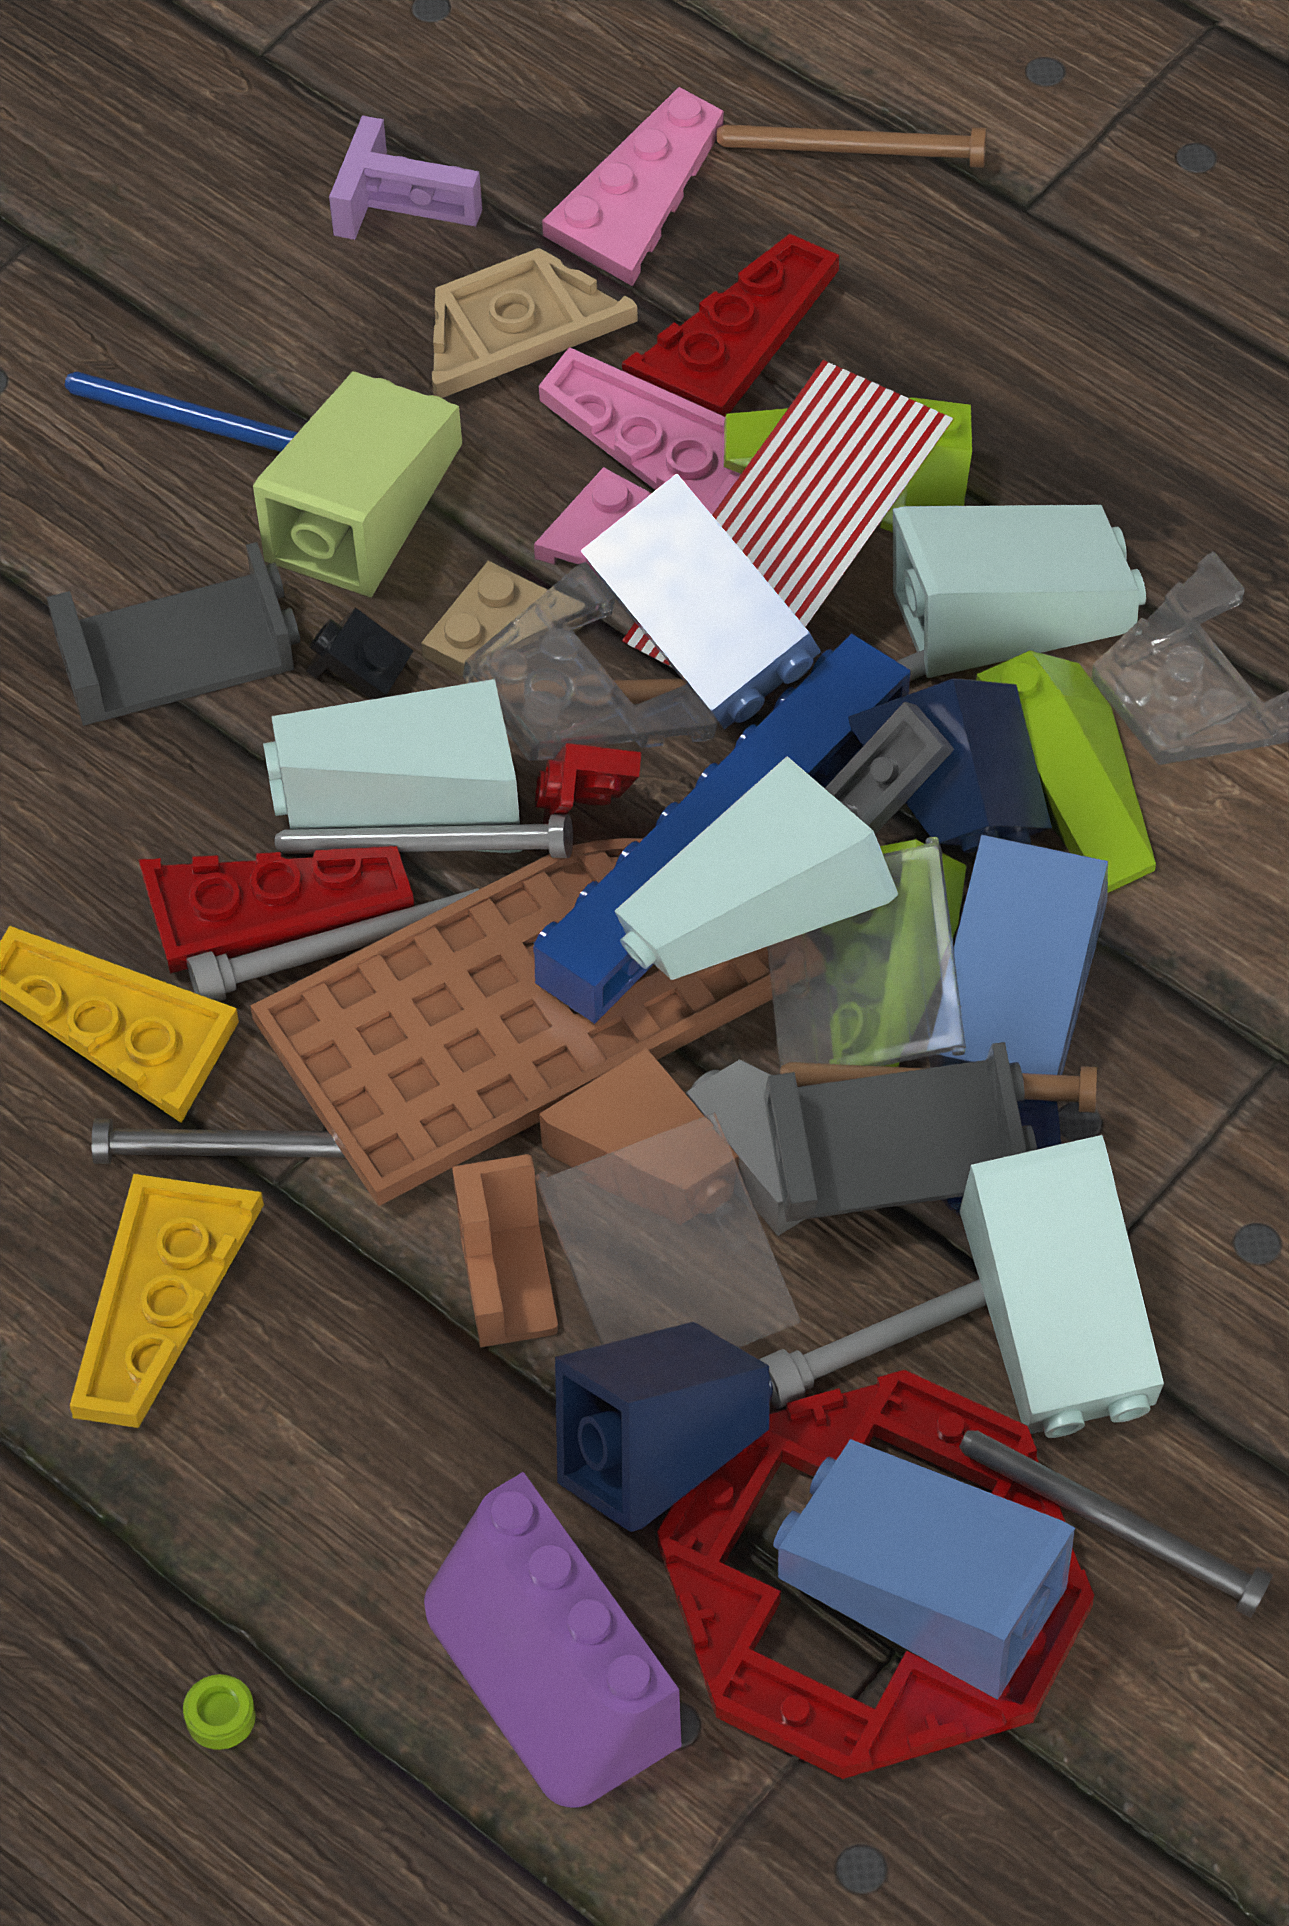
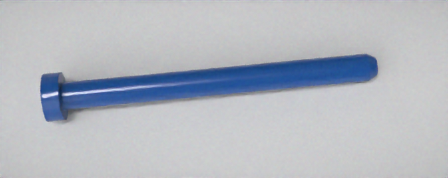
M81 372L70 373L65 380V388L73 395L279 452L298 433Z

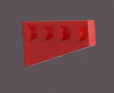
M788 234L738 273V281L722 293L714 291L699 303V311L680 326L674 322L657 335V344L642 355L636 351L622 362V371L726 417V414L732 411L839 271V255L795 235Z
M397 846L316 850L312 858L293 859L282 857L281 852L256 853V860L235 862H220L218 855L192 857V864L162 865L161 858L138 859L170 974L188 969L187 958L212 951L214 956L226 954L228 958H232L414 906L413 893Z

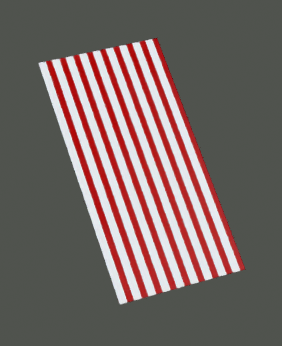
M823 360L712 516L806 628L954 418ZM634 623L622 642L672 667L639 626Z

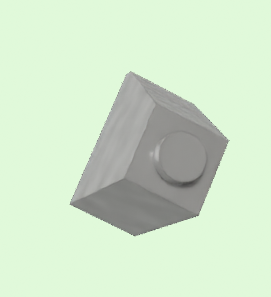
M739 1059L721 1071L711 1070L702 1075L692 1085L691 1089L686 1092V1095L739 1156V1190L775 1234L779 1236L803 1220L786 1222L764 1100V1092L770 1074Z

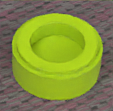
M217 1674L201 1679L191 1687L183 1703V1715L189 1734L198 1744L209 1749L222 1750L238 1745L248 1737L255 1724L256 1711L250 1690L241 1680L230 1675Z

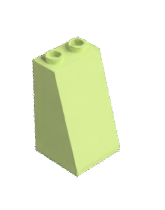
M352 371L262 472L253 485L264 561L268 563L275 562L277 566L372 598L462 445L459 406L449 403L438 396H428L397 386L383 378H372Z

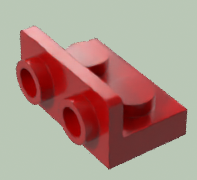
M566 743L553 760L548 759L545 771L540 770L538 773L535 789V807L544 808L543 824L549 823L552 814H567L572 809L574 801L588 805L611 804L612 797L620 798L639 778L641 752Z

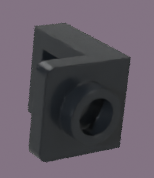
M355 607L339 623L330 618L322 626L309 646L317 654L306 669V672L316 679L329 668L371 700L384 698L414 650Z

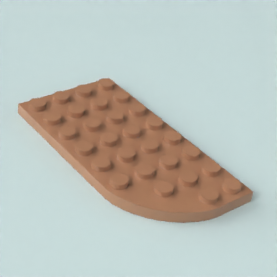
M633 838L607 839L573 845L570 858H552L548 854L250 1005L253 1021L327 1131L333 1137L377 1205L380 1206L540 1122L539 1113L644 1048H647L658 1060L822 973L821 956L804 934L674 980H671L656 965H653L595 1024L535 984L533 946L545 926L553 921L559 923L575 907L577 898L589 883L593 881L600 882L615 867L620 854L630 843L634 841L640 843L643 840Z

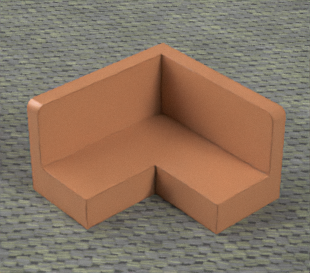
M525 1154L453 1166L459 1230L480 1348L555 1335L558 1332V1321L539 1226L532 1156Z

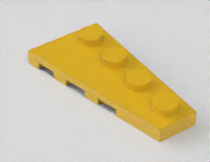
M12 926L8 927L0 941V1000L182 1123L239 1023L237 1008Z
M133 1174L70 1402V1410L74 1419L134 1428L140 1427L264 1206L262 1192Z

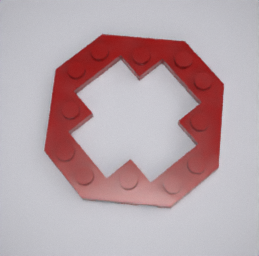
M907 1370L877 1377V1384L842 1394L840 1388L788 1402L786 1410L769 1414V1430L674 1503L657 1531L658 1547L716 1718L841 1779L1033 1723L1093 1607V1590L1085 1570L1080 1568L1073 1548L1067 1589L998 1700L929 1661L906 1651L875 1709L755 1652V1647L781 1603V1591L724 1564L782 1462L814 1477L818 1468L827 1457L830 1456L837 1460L850 1439L868 1446L873 1436L990 1489L994 1495L1065 1522L1058 1504L965 1456L959 1448L967 1431H979L1039 1463L1037 1448L1028 1426Z

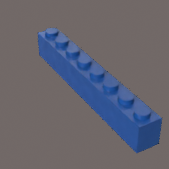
M852 633L834 651L831 649L826 650L814 664L811 674L797 688L789 687L778 698L773 711L758 726L753 724L745 729L737 740L734 750L719 765L717 763L709 765L700 775L695 788L680 803L673 802L665 808L658 818L655 828L640 843L637 841L630 843L620 854L615 867L600 882L593 881L583 889L577 898L575 907L559 923L553 921L544 927L533 946L535 984L595 1024L654 965L652 964L647 969H644L624 949L620 939L626 933L614 911L785 757L788 756L822 787L826 788L863 747L851 730L848 717L909 695L911 670Z

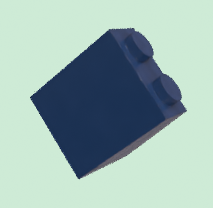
M953 678L848 717L851 730L864 746L904 702L915 704L954 748L950 755L905 802L935 844L961 845L963 853H973L978 851L981 835L1032 845L1031 835L1052 828L1016 684Z
M694 1321L555 1357L557 1483L630 1532L644 1528L769 1430V1402L773 1395L769 1365Z

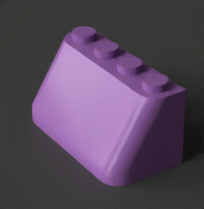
M520 1473L489 1492L476 1509L426 1590L424 1604L427 1622L543 1793L552 1802L560 1806L570 1808L582 1807L597 1800L681 1747L679 1688L525 1473Z

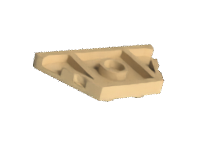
M540 248L436 287L433 337L434 371H432L434 396L444 398L564 351L569 347H574L638 321L637 305L627 296L617 301L597 290L596 279L580 270L565 267L560 259Z

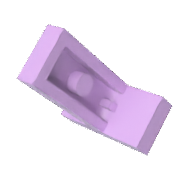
M368 116L361 117L329 195L334 236L355 240L368 207L474 227L477 226L482 213L479 171L408 159L402 156L387 155L384 119Z

